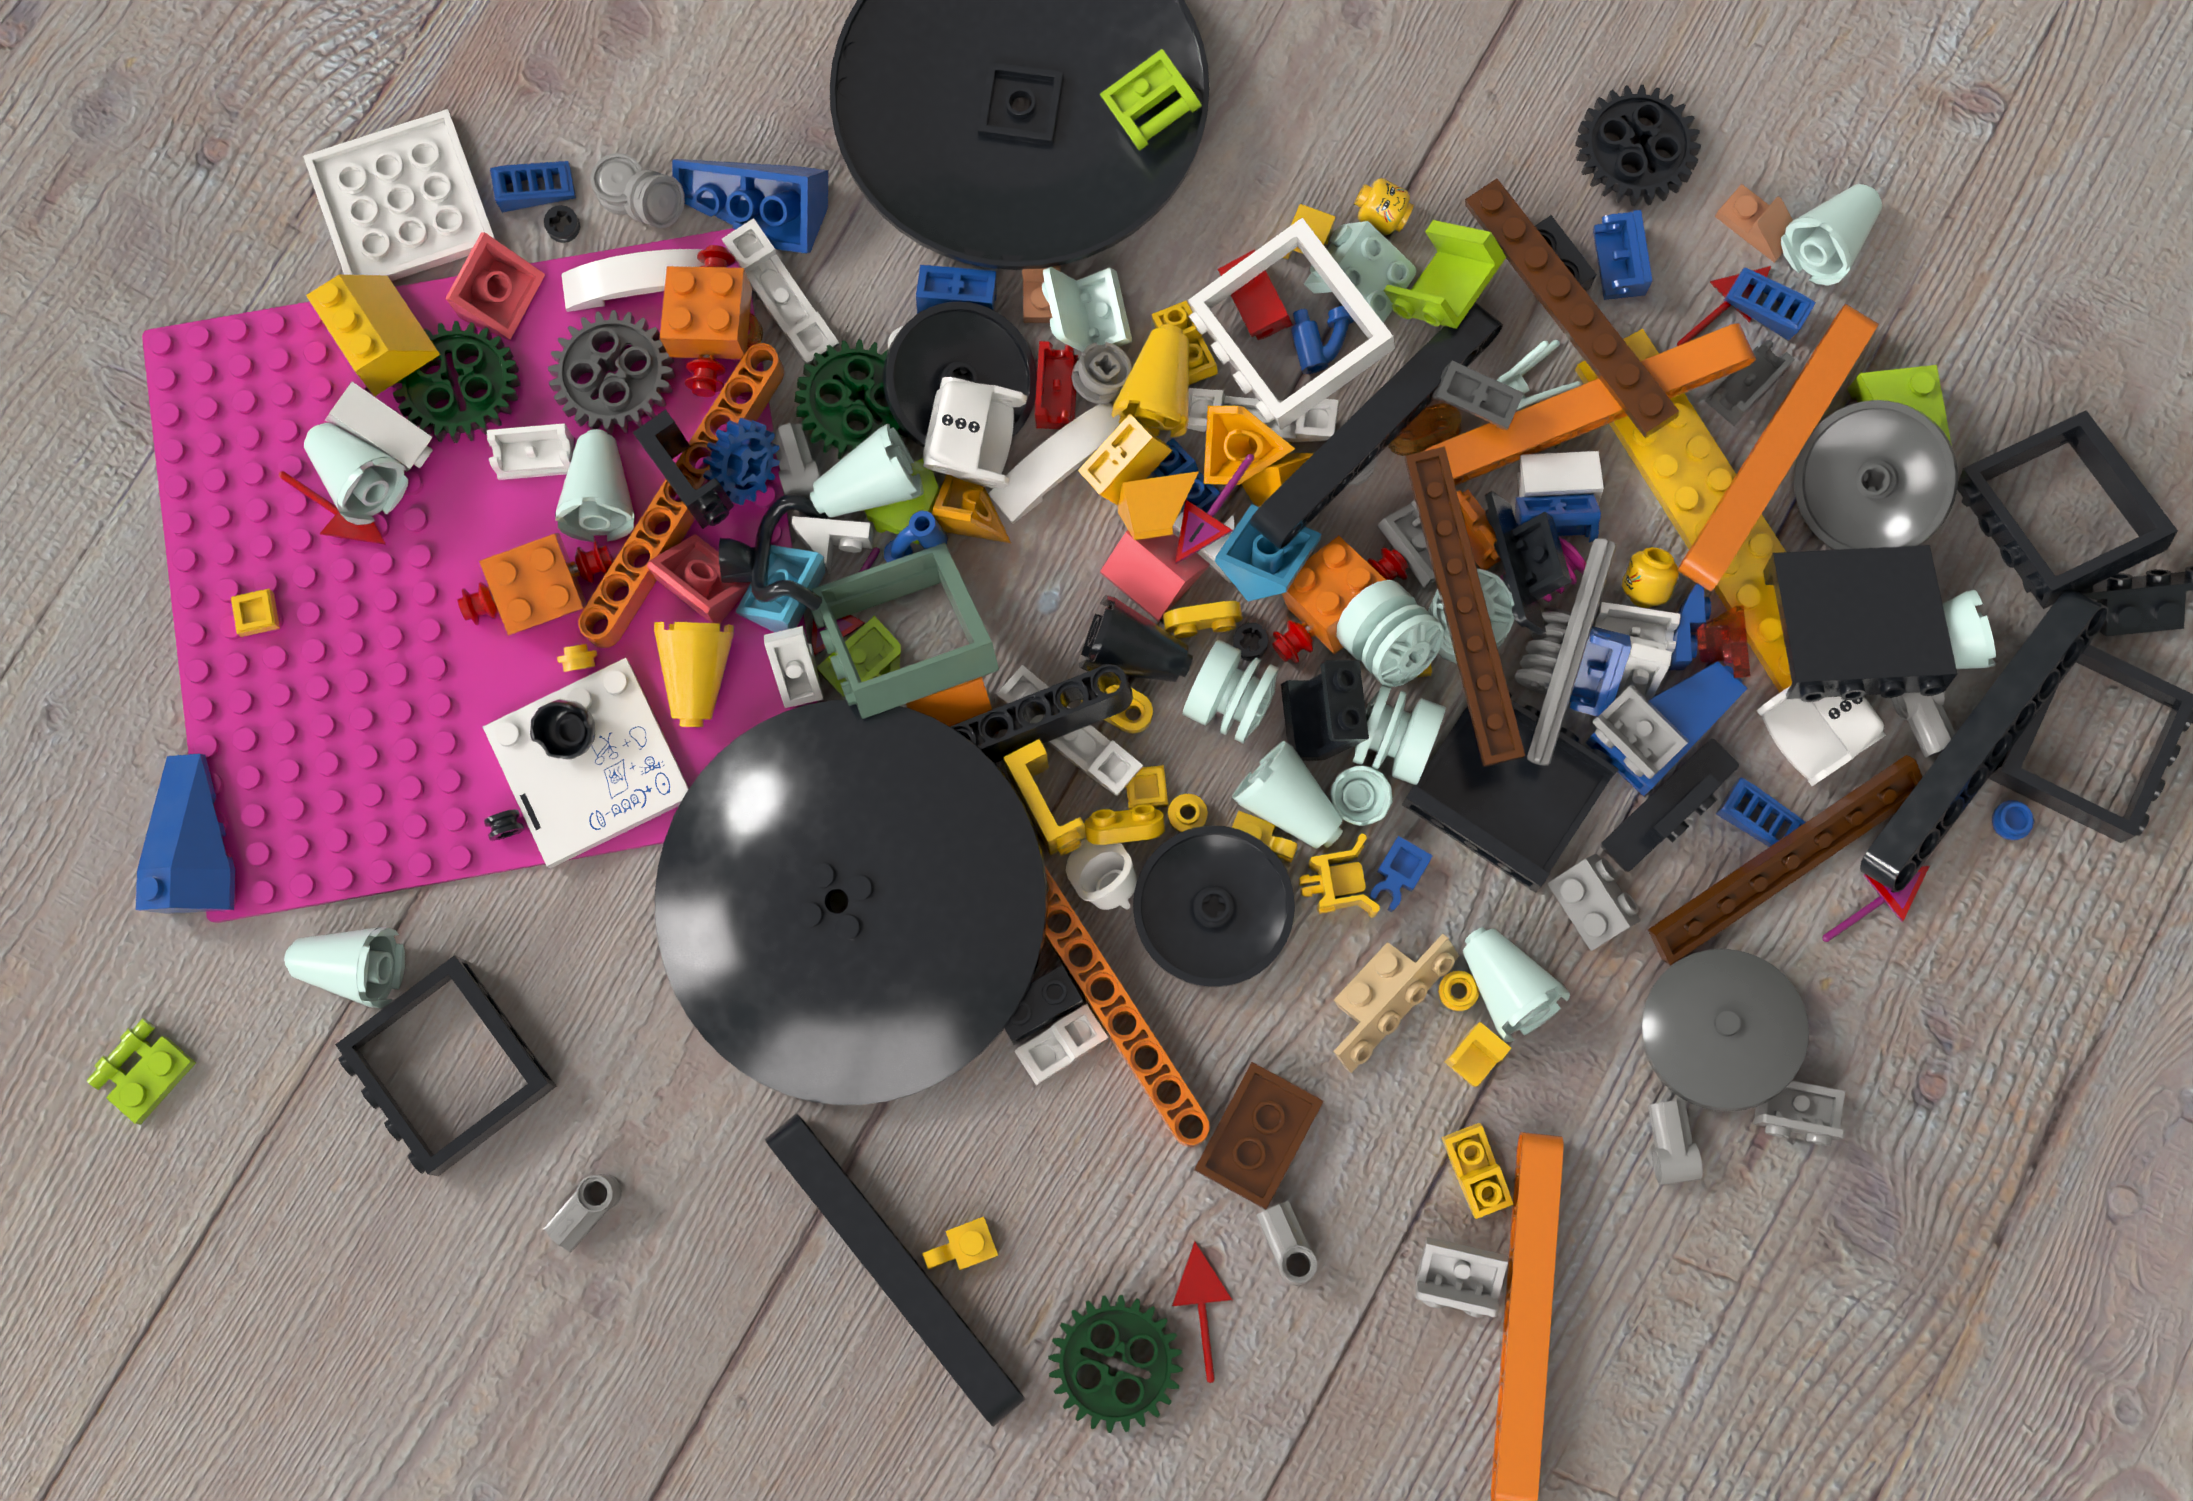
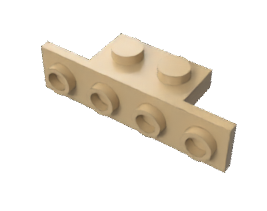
M1444 934L1432 944L1416 963L1387 942L1334 999V1002L1341 1010L1359 1023L1333 1051L1350 1073L1358 1065L1365 1063L1370 1058L1373 1049L1383 1038L1394 1032L1399 1026L1400 1020L1413 1006L1422 1002L1432 985L1452 969L1459 955L1449 938Z

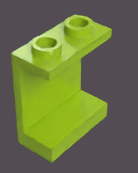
M1433 220L1425 232L1436 248L1437 253L1411 290L1387 284L1383 291L1391 301L1393 311L1400 317L1423 320L1436 327L1443 325L1457 329L1504 262L1506 256L1492 232Z

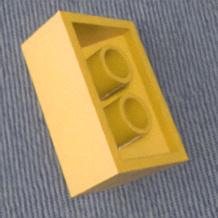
M339 274L306 295L348 362L374 397L440 355L388 276Z

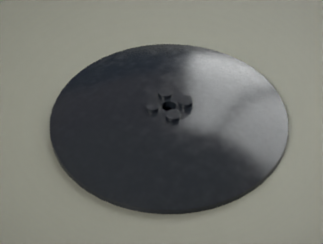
M857 0L842 28L832 61L830 110L837 143L853 180L878 213L901 233L925 248L966 264L1006 270L1049 268L1079 261L1113 247L1138 231L1169 202L1188 174L1203 139L1208 116L1210 90L1208 63L1196 21L1184 0ZM1163 49L1192 89L1202 107L1193 113L1189 110L1147 141L1149 145L1139 151L1106 105L1100 93ZM1177 90L1134 120L1133 122L1137 128L1181 98ZM1018 97L1027 98L1031 102V106L1025 111H1016L1010 105Z
M831 700L808 704L782 712L757 724L719 752L696 778L673 816L663 843L655 886V922L664 968L677 999L702 1037L724 1059L759 1083L789 1096L833 1105H865L891 1101L916 1094L959 1072L982 1054L1004 1030L1018 1010L1030 987L1039 964L1048 914L1047 878L1044 858L1036 830L1024 803L997 764L960 732L933 717L910 708L898 706L862 719L857 705L849 706L846 700ZM838 889L843 890L849 900L847 908L841 913L833 911L829 903L831 894Z

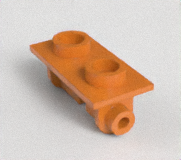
M1469 489L1463 493L1459 490L1457 495L1474 561L1480 569L1487 570L1501 560L1494 547V542L1497 541L1494 529L1489 524L1484 509Z

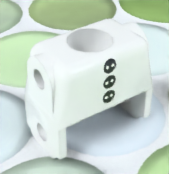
M952 377L942 378L941 386L937 390L923 451V466L932 471L954 476L965 482L989 488L1003 489L1007 487L1010 478L1002 475V471L1011 446L1014 423L1013 407H1021L1026 404L1027 396L1022 392L996 385L978 384Z
M1789 686L1757 710L1759 715L1763 717L1764 723L1778 748L1788 761L1808 779L1811 786H1814L1886 736L1883 732L1884 724L1882 719L1865 696L1855 700H1843L1841 697H1824L1816 702H1803L1801 699L1786 698Z

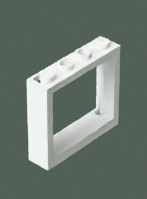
M1303 218L1299 219L1188 300L1193 311L1189 318L1196 326L1198 332L1201 335L1206 332L1209 333L1215 342L1210 346L1223 365L1228 361L1237 371L1232 376L1245 394L1250 391L1253 392L1259 400L1255 407L1262 418L1264 417L1267 423L1273 420L1280 430H1283L1395 349L1394 338L1391 332ZM1298 247L1369 340L1279 403L1210 309Z

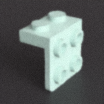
M1368 221L1343 224L1332 234L1330 238L1332 243L1327 250L1384 323L1393 309L1391 301L1383 290L1387 284L1407 289L1416 275V267ZM1311 265V274L1304 285L1314 294L1332 292Z
M1053 267L1043 270L1045 282L1042 284V290L1050 304L1053 317L1050 319V327L1056 339L1081 352L1088 345L1097 342V345H1104L1108 342L1118 347L1132 342L1117 271L1109 267L1076 281Z

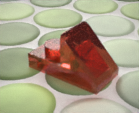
M1744 605L1735 606L1698 627L1697 638L1701 662L1724 661L1725 664L1733 663L1734 678L1751 676Z

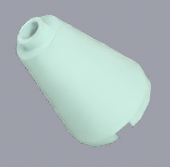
M1856 184L1790 222L1785 228V234L1781 237V247L1791 267L1798 273L1804 269L1808 274L1812 275L1809 281L1816 284L1832 285L1839 283L1850 271L1882 210V201L1878 192L1867 185Z
M332 423L316 425L309 430L304 442V449L339 513L348 522L355 525L369 524L375 521L372 517L382 510L388 514L403 498L408 486V478L404 475V470L406 469L397 459L395 460L390 455Z
M886 424L813 482L814 491L810 493V497L820 514L825 512L832 518L914 499L923 495L924 489L920 475H911L913 473L911 463H914L906 445L894 428L890 429L889 424Z
M599 429L589 430L578 438L555 512L560 532L574 539L594 542V535H607V541H613L627 536L634 528L635 515L617 442L614 437Z
M1966 591L1942 603L1956 669L1989 668L1995 666L1996 663L1992 658H1996V650L1987 615L1983 616L1981 612L1977 613L1975 606L1983 604L1977 591Z
M1282 741L1260 760L1259 763L1261 765L1253 774L1249 772L1235 790L1232 798L1238 802V805L1313 848L1317 849L1321 845L1328 848L1342 834L1343 830L1339 826L1343 819L1293 746Z
M378 927L298 938L286 950L284 961L293 978L371 1008H383L393 1000L387 999L391 990L399 989L402 983L405 969V950L403 944L396 943L394 936L399 935L396 930Z
M1481 927L1465 939L1467 946L1464 948L1463 954L1496 1030L1504 1042L1514 1041L1515 1039L1511 1034L1518 1030L1524 1036L1532 1032L1561 1009L1557 1004L1560 997L1566 1001L1570 998V993L1565 986L1495 928L1486 930L1484 927Z

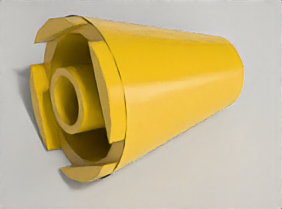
M1164 324L1160 328L1151 331L1113 404L1111 415L1113 418L1117 415L1120 416L1119 424L1131 413L1154 431L1153 434L1159 437L1160 430H1171L1170 437H1179L1186 433L1189 423V339L1179 327Z
M654 622V632L671 717L680 719L681 727H704V719H712L734 636V625H725L724 632H720V624L674 622V624H669V630H664V622Z

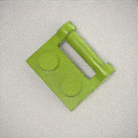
M1163 49L1100 93L1106 105L1139 151L1149 145L1147 142L1149 139L1189 110L1193 113L1202 107L1192 89ZM1177 90L1181 98L1137 128L1133 122Z

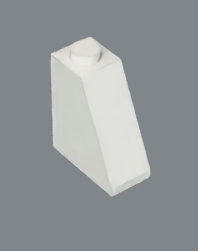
M354 382L350 383L325 419L328 423L340 427L390 455L395 460L397 459L405 467V471L410 470L413 464L420 469L433 451V449L427 446L432 436Z

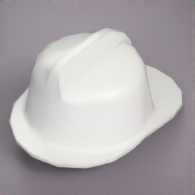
M1086 839L1081 842L1082 845L1071 852L1066 864L1067 877L1079 897L1084 901H1090L1102 910H1110L1119 905L1126 910L1131 908L1128 899L1135 891L1137 874L1133 868L1132 858L1122 843L1097 845L1088 842Z

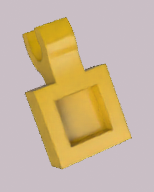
M1238 810L1232 828L1242 830L1258 838L1278 858L1292 863L1297 851V843L1285 838L1272 836L1276 828L1275 825Z
M984 1216L945 1231L949 1240L948 1244L922 1253L928 1269L956 1259L959 1270H963L998 1256Z

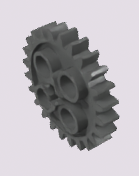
M616 310L611 311L609 320H604L601 313L596 312L595 323L592 324L585 317H582L583 329L579 331L569 326L568 329L572 338L570 340L558 338L563 352H551L553 359L559 363L548 367L550 374L556 377L549 382L552 390L558 392L554 399L558 405H564L562 410L568 418L575 415L574 420L580 427L589 420L591 430L599 429L601 424H603L609 435H612L616 424L620 425L624 433L628 432V422L632 420L637 426L641 427L643 425L641 419L643 414L651 418L656 416L651 408L654 404L662 407L666 406L660 394L673 392L671 385L665 380L673 379L676 376L673 369L667 367L674 363V359L669 357L668 353H665L666 349L661 340H659L660 333L658 329L654 327L648 330L649 325L645 318L640 319L635 324V319L631 312H628L623 320H620ZM606 342L615 343L610 351L606 353L598 352L602 344ZM627 345H632V347L624 351ZM639 360L647 361L642 370L630 371L631 366ZM593 373V377L588 383H577L581 375ZM626 392L625 397L620 402H609L610 397L614 393ZM599 394V397L596 400L592 399V397L597 396Z

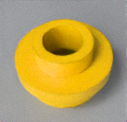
M587 644L563 648L565 656L557 657L558 663L562 662L563 670L567 672L594 667V657L597 656V651H588Z
M1182 794L1170 803L1168 819L1172 827L1177 831L1183 832L1188 829L1204 826L1206 823L1208 811L1206 804L1200 797L1194 794ZM1183 807H1192L1195 810V816L1192 819H1184L1180 814Z
M1458 970L1452 971L1443 977L1439 984L1438 994L1441 1002L1447 1008L1453 1011H1465L1476 1003L1479 997V988L1471 974ZM1455 984H1460L1465 989V996L1461 999L1455 998L1451 993V988Z

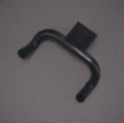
M797 494L784 495L778 498L763 516L758 527L755 547H750L744 542L731 538H720L719 565L722 583L752 582V594L759 602H772L782 596H789L815 611L820 607L822 597L803 585L790 580H780L767 586L771 539L773 531L782 516L789 510H797L809 518H828L825 512L820 514L808 498Z

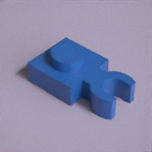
M1398 836L1377 871L1385 876L1386 880L1379 882L1373 887L1369 898L1374 901L1381 891L1389 892L1392 896V902L1387 910L1393 912L1401 901L1400 888L1404 887L1412 892L1433 855Z

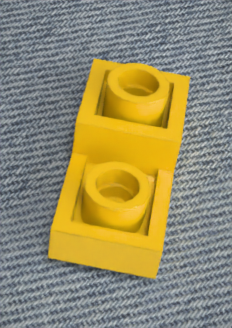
M1183 301L1155 312L1151 316L1156 329L1164 324L1173 325L1182 329L1183 334L1189 339V385L1218 374V369L1202 335L1189 318V315L1193 312L1188 302Z
M1480 1123L1441 1137L1458 1182L1475 1219L1514 1205L1501 1168L1496 1164L1484 1128Z

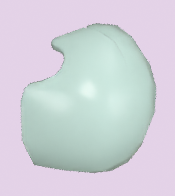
M1354 766L1344 770L1336 777L1330 791L1332 805L1341 818L1358 826H1365L1382 820L1393 802L1392 789L1383 773L1369 766Z

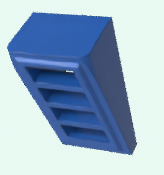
M569 161L504 165L490 168L495 201L502 213L576 198ZM559 174L561 189H554L552 175ZM544 177L546 190H539L537 178ZM528 180L530 191H523L522 181ZM512 183L514 192L507 193L506 184Z
M1746 267L1742 269L1724 299L1727 303L1788 341L1799 332L1816 303L1807 296ZM1751 284L1754 286V289L1748 299L1741 295L1747 285ZM1764 292L1768 296L1761 306L1756 301L1760 294ZM1775 300L1781 303L1777 312L1770 310ZM1789 309L1795 312L1791 319L1784 317Z
M1742 777L1735 781L1716 812V815L1768 847L1779 841L1775 838V835L1784 821L1791 824L1784 837L1806 823L1767 793ZM1743 796H1745L1750 801L1741 813L1736 808ZM1758 804L1763 807V810L1757 820L1753 822L1749 817ZM1773 813L1777 817L1767 832L1762 826L1769 814Z

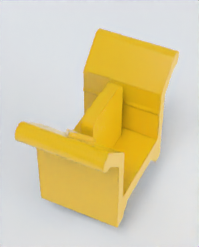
M1365 834L1358 836L1352 850L1310 858L1308 863L1309 869L1317 872L1318 875L1309 876V874L1301 876L1299 878V886L1319 883V885L1300 889L1301 896L1312 897V894L1322 893L1323 898L1316 907L1319 914L1335 912L1336 909L1359 906L1371 918H1374L1379 912L1380 906L1364 894L1335 899L1338 896L1365 891L1366 884L1361 863L1353 862L1329 866L1331 864L1353 861L1354 858H1357L1364 848V843L1367 839Z

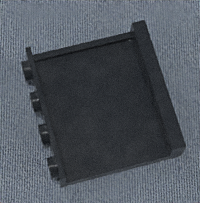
M1930 545L1772 553L1763 570L1765 585H1774L1792 679V684L1786 693L1787 699L1816 702L1824 697H1841L1843 700H1855L1864 695H1881L1883 698H1894L1904 693L1919 692L1923 696H1934L1944 692L1958 673Z
M1512 699L1511 703L1525 757L1484 767L1469 707L1467 706L1422 773L1418 784L1414 785L1406 796L1402 806L1536 893L1550 875L1551 869L1610 779L1617 773L1618 768L1612 765L1613 760L1607 754L1594 748L1590 751L1578 743L1579 738L1573 732L1564 727H1561L1551 763L1548 766L1532 763L1528 760L1527 756L1541 712L1530 705L1522 707Z

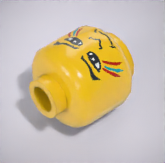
M1385 178L1377 179L1371 187L1364 184L1354 202V205L1360 207L1358 211L1359 222L1368 221L1382 235H1389L1394 230L1400 232L1414 206L1409 203L1410 195L1407 190Z
M1655 547L1646 548L1644 551H1638L1631 556L1622 579V588L1634 605L1641 608H1651L1652 606L1663 605L1671 598L1679 577L1678 566L1674 562L1673 556L1667 551Z

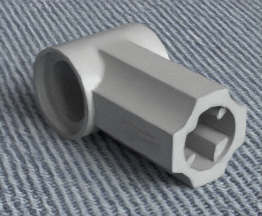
M788 423L778 426L777 429L772 431L775 434L772 442L779 445L780 448L776 452V456L780 461L781 471L778 473L784 494H797L811 499L810 493L814 491L813 482L821 476L816 461L812 460L805 431L801 429L802 424Z
M1920 692L1904 693L1901 696L1891 698L1897 714L1903 720H1908L1924 757L1927 758L1941 753L1955 735L1954 729L1943 708L1945 703L1944 693L1942 692L1934 696H1923Z
M1685 1100L1648 1105L1655 1148L1652 1151V1161L1658 1184L1665 1185L1702 1179V1160L1696 1143L1692 1142Z
M597 1174L584 1178L578 1185L577 1191L544 1228L548 1236L556 1244L568 1252H572L603 1215L617 1205L622 1192L620 1183L616 1178L608 1174ZM597 1181L603 1183L608 1192L607 1198L602 1204L594 1202L591 1197V1188Z
M1286 1201L1257 1214L1256 1217L1274 1255L1283 1280L1296 1286L1303 1285L1311 1280L1317 1271V1259L1310 1250L1290 1202ZM1298 1254L1307 1259L1309 1271L1305 1276L1295 1277L1289 1273L1286 1263L1291 1255Z

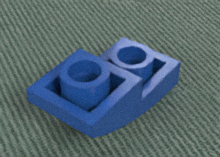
M1172 438L1166 443L1172 449L1171 453L1151 475L1157 478L1198 472L1199 470L1196 461ZM1199 471L1186 500L1207 513L1221 493L1212 484H1203L1204 475ZM1185 502L1181 508V512H1184Z
M1696 584L1688 593L1678 611L1680 622L1677 630L1674 632L1673 641H1676V646L1671 655L1668 671L1685 670L1692 662V658L1697 656L1696 635H1691V632H1698L1706 623V620L1710 619L1711 615L1710 597L1704 596V587Z

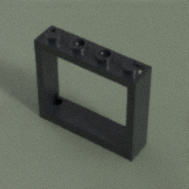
M2087 410L1963 468L1958 481L1957 490L1963 497L1961 502L1966 507L1972 509L1978 518L1979 526L1987 537H1992L2000 548L2003 561L2007 566L2016 570L2022 579L2026 593L2031 592L2043 609L2053 605L2067 589L2081 592L2168 550L2178 532ZM2069 443L2139 537L2055 576L1987 481Z
M2089 644L2076 663L2172 708L2124 816L2121 817L2021 768L2057 688L1988 779L2122 843L2136 835L2140 836L2149 822L2150 816L2146 814L2151 801L2154 802L2163 791L2165 780L2161 778L2166 767H2170L2179 755L2181 746L2177 742L2181 733L2187 731L2193 723V694Z
M456 955L335 1044L342 1054L338 1058L340 1064L350 1076L354 1077L357 1075L365 1086L361 1090L364 1098L374 1109L381 1108L388 1118L384 1122L385 1127L397 1141L403 1139L411 1150V1153L407 1155L408 1159L421 1174L426 1171L428 1175L440 1176L557 1087L467 962ZM450 980H453L528 1084L436 1154H433L359 1049Z

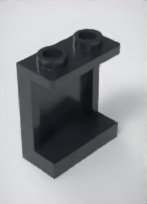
M666 409L633 432L702 529L708 525L715 526L727 518L729 510L734 507V504L718 480L714 478L696 490L672 460L691 446Z
M1326 660L1320 665L1321 674L1310 680H1287L1281 684L1287 743L1293 746L1302 761L1326 760L1369 739L1360 660Z

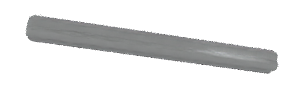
M1595 539L1590 550L1527 756L1529 761L1538 765L1548 766L1551 763L1616 550V544L1608 539Z

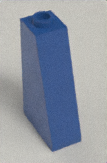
M1716 662L1648 700L1689 740L1651 779L1645 774L1642 777L1634 774L1623 761L1626 756L1616 746L1612 749L1606 746L1596 736L1595 732L1585 743L1592 749H1598L1607 754L1613 760L1612 765L1618 768L1617 772L1640 794L1645 796L1748 688L1742 684L1743 679L1736 670Z

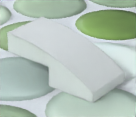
M1085 1004L1054 1023L1048 1030L1018 1047L1015 1053L1037 1086L1107 1040L1108 1036L1088 1005Z

